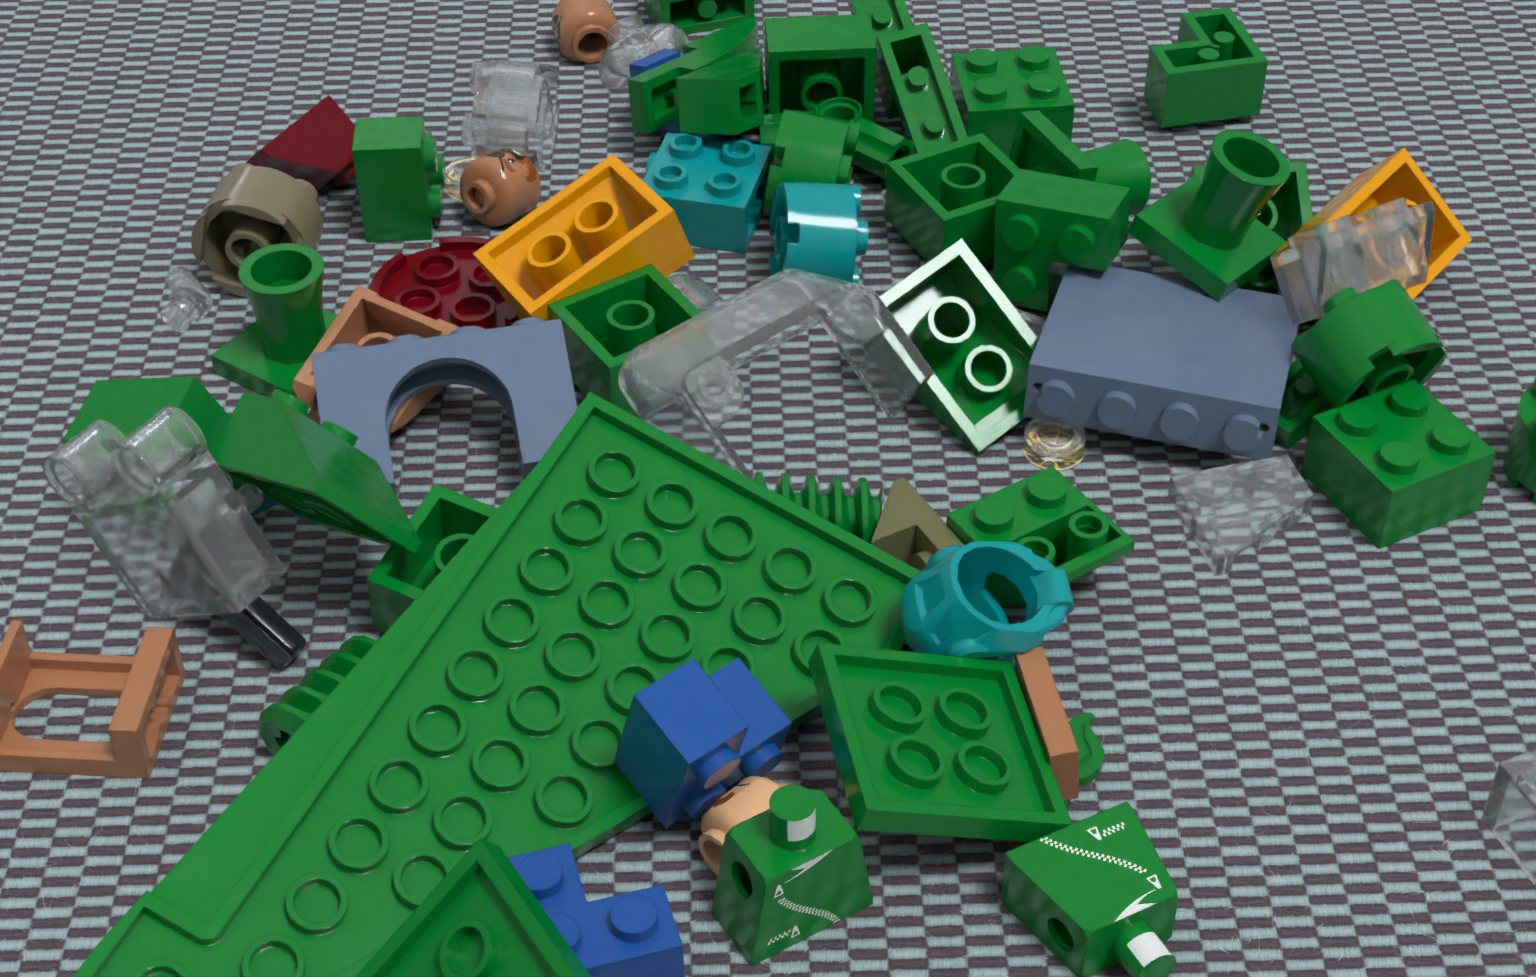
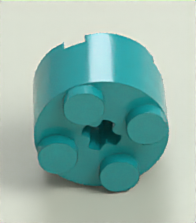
M781 182V185H777L772 203L769 234L775 235V254H769V272L773 294L786 295L787 297L857 298L859 291V268L855 265L856 255L866 254L869 237L867 221L857 220L861 209L860 185L814 182Z

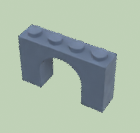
M528 317L514 322L511 326L484 329L479 326H464L453 330L448 335L422 338L418 335L408 334L397 336L388 341V343L363 347L352 343H342L329 347L325 352L311 354L320 424L322 425L323 421H329L356 435L359 440L355 448L378 462L396 497L397 491L390 452L391 428L401 408L411 398L426 389L447 384L466 385L489 394L501 404L513 426L522 481L539 463L578 408L561 319L546 321L539 317Z

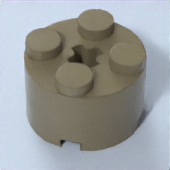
M248 163L235 165L230 173L224 176L216 186L192 230V251L199 265L204 260L207 266L214 272L211 278L213 281L233 294L248 298L239 279L238 270L243 260L251 253L263 247L281 243L301 244L315 250L323 231V217L317 203L318 193L315 187L305 180L295 179L276 169L253 166Z

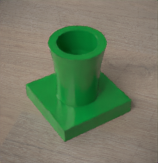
M1039 110L1020 112L1009 159L1020 169L1131 188L1129 216H1134L1144 209L1151 191V172L1146 155L1137 143L1129 139H1122L1099 148L1081 151Z
M1234 129L1221 131L1213 138L1202 176H1194L1137 213L1127 232L1219 302L1274 261L1270 256L1286 242L1256 218L1270 198L1289 178L1291 172L1290 164L1280 149L1259 135Z
M281 243L258 249L243 260L239 267L238 275L251 303L256 321L211 355L215 374L260 395L271 397L274 390L277 389L297 398L292 388L294 378L337 316V314L323 307L324 261L316 250L301 244Z

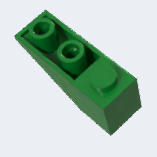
M753 48L676 78L674 106L679 114L681 133L738 135L763 124L765 86L762 48Z

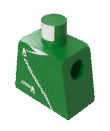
M800 785L782 786L771 795L768 810L733 826L725 835L712 914L751 967L873 904V895L861 841L856 831L822 790L807 789Z
M1127 801L1005 852L1001 901L1076 976L1091 977L1120 963L1131 977H1167L1176 964V958L1164 943L1172 936L1179 899L1177 888L1134 809Z

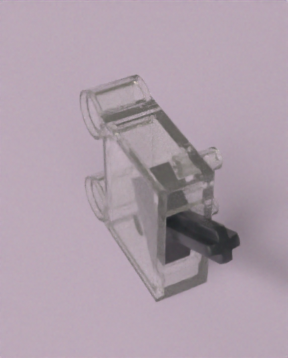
M165 406L126 437L113 424L97 419L43 460L42 469L49 485L69 504L147 619L219 614L274 666L279 668L292 663L302 652L306 645L305 638L260 597L266 589L287 572L250 515L263 504V493L259 487L252 483H245L236 491L233 489L231 477L220 469L208 451L206 439L200 427L184 411L175 406Z

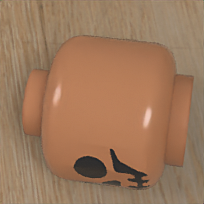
M561 0L553 10L551 27L560 52L569 61L595 63L614 54L619 46L621 31L613 9L607 0Z

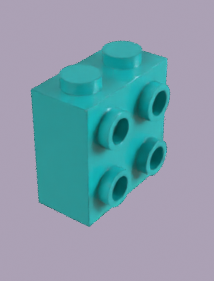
M667 132L658 152H651L649 155L643 182L674 209L690 246L746 254L763 214L770 165H772V146L752 144L749 141L740 139L728 141L700 137L694 133L677 134Z

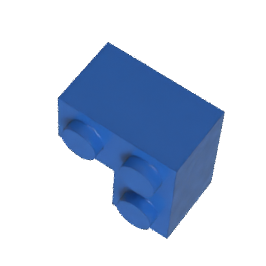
M693 658L634 694L614 763L664 827L667 828L687 814L692 820L701 818L702 813L711 804L727 793V788L744 777H764L770 773L784 757L780 750L792 722L740 658H737L710 676L705 673Z
M570 843L507 857L591 977H684L683 944L663 884L587 902Z

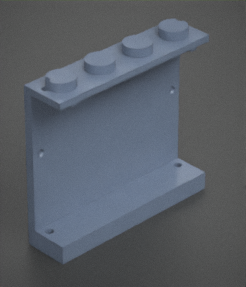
M1068 265L1029 362L1023 416L1270 462L1288 372L1294 353L1291 349V344L1297 338L1304 299L1237 288L1218 302L1187 279L1111 266L1105 272ZM1036 383H1042L1043 386L1039 387ZM1265 423L1269 427L1263 428L1260 424Z

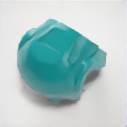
M975 541L967 545H951L942 548L929 558L926 568L916 574L904 589L900 607L902 634L907 645L917 653L1013 662L1014 654L1028 652L1041 645L1044 635L1062 626L1065 616L1074 610L1075 606L1067 573L1063 569H1056L1049 560L1033 554L1030 548L1016 542ZM990 572L1003 575L1020 590L1026 603L1025 622L1009 624L1003 608L991 592L984 587L986 577Z

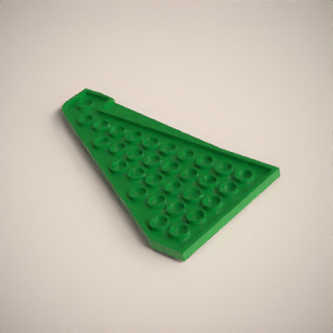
M589 392L534 469L151 892L146 890L92 950L73 977H355L479 838L499 845L507 857L570 843L575 859L653 813L614 763L634 694L693 658L708 676L740 658L792 722L790 732L822 713L808 661L817 643L901 651L906 642L901 631L900 607L902 596L909 581L921 571Z

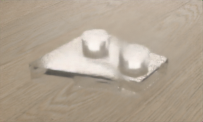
M1288 454L1170 476L1168 489L1170 500L1214 576L1224 575L1232 569L1234 557L1251 546L1257 551L1275 539V534L1279 530L1291 528L1309 515L1314 497Z

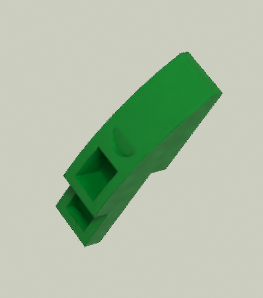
M745 18L682 46V56L627 79L633 131L649 134L679 120V114L674 106L677 77L753 48H759L757 18Z

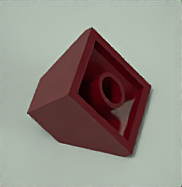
M328 95L260 149L246 163L253 166L276 169L295 179L305 180L312 184L316 191L330 180L339 188L356 174L352 154L355 125Z

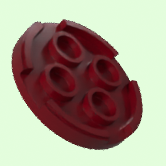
M478 237L438 239V247L425 249L407 257L400 252L377 271L369 287L370 290L377 292L380 297L434 320L442 319L459 328L479 326L484 329L511 326L514 322L520 320L473 255L474 252L490 242V239Z

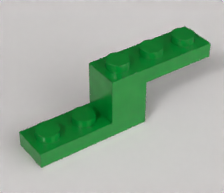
M847 0L852 15L870 14L876 46L875 83L888 120L901 117L908 140L915 142L916 153L967 138V132L928 23L913 26L905 0Z

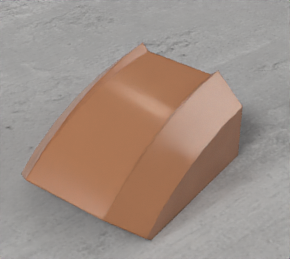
M358 285L311 354L325 352L329 347L342 343H352L363 347L388 343V341L397 336L408 334L418 335L422 338L448 335L459 327L442 319L434 320L380 297L377 292ZM310 355L294 378L292 388L297 398L311 407L307 417L320 424ZM444 385L426 389L411 398L398 412L393 422L391 433L416 416L439 393Z

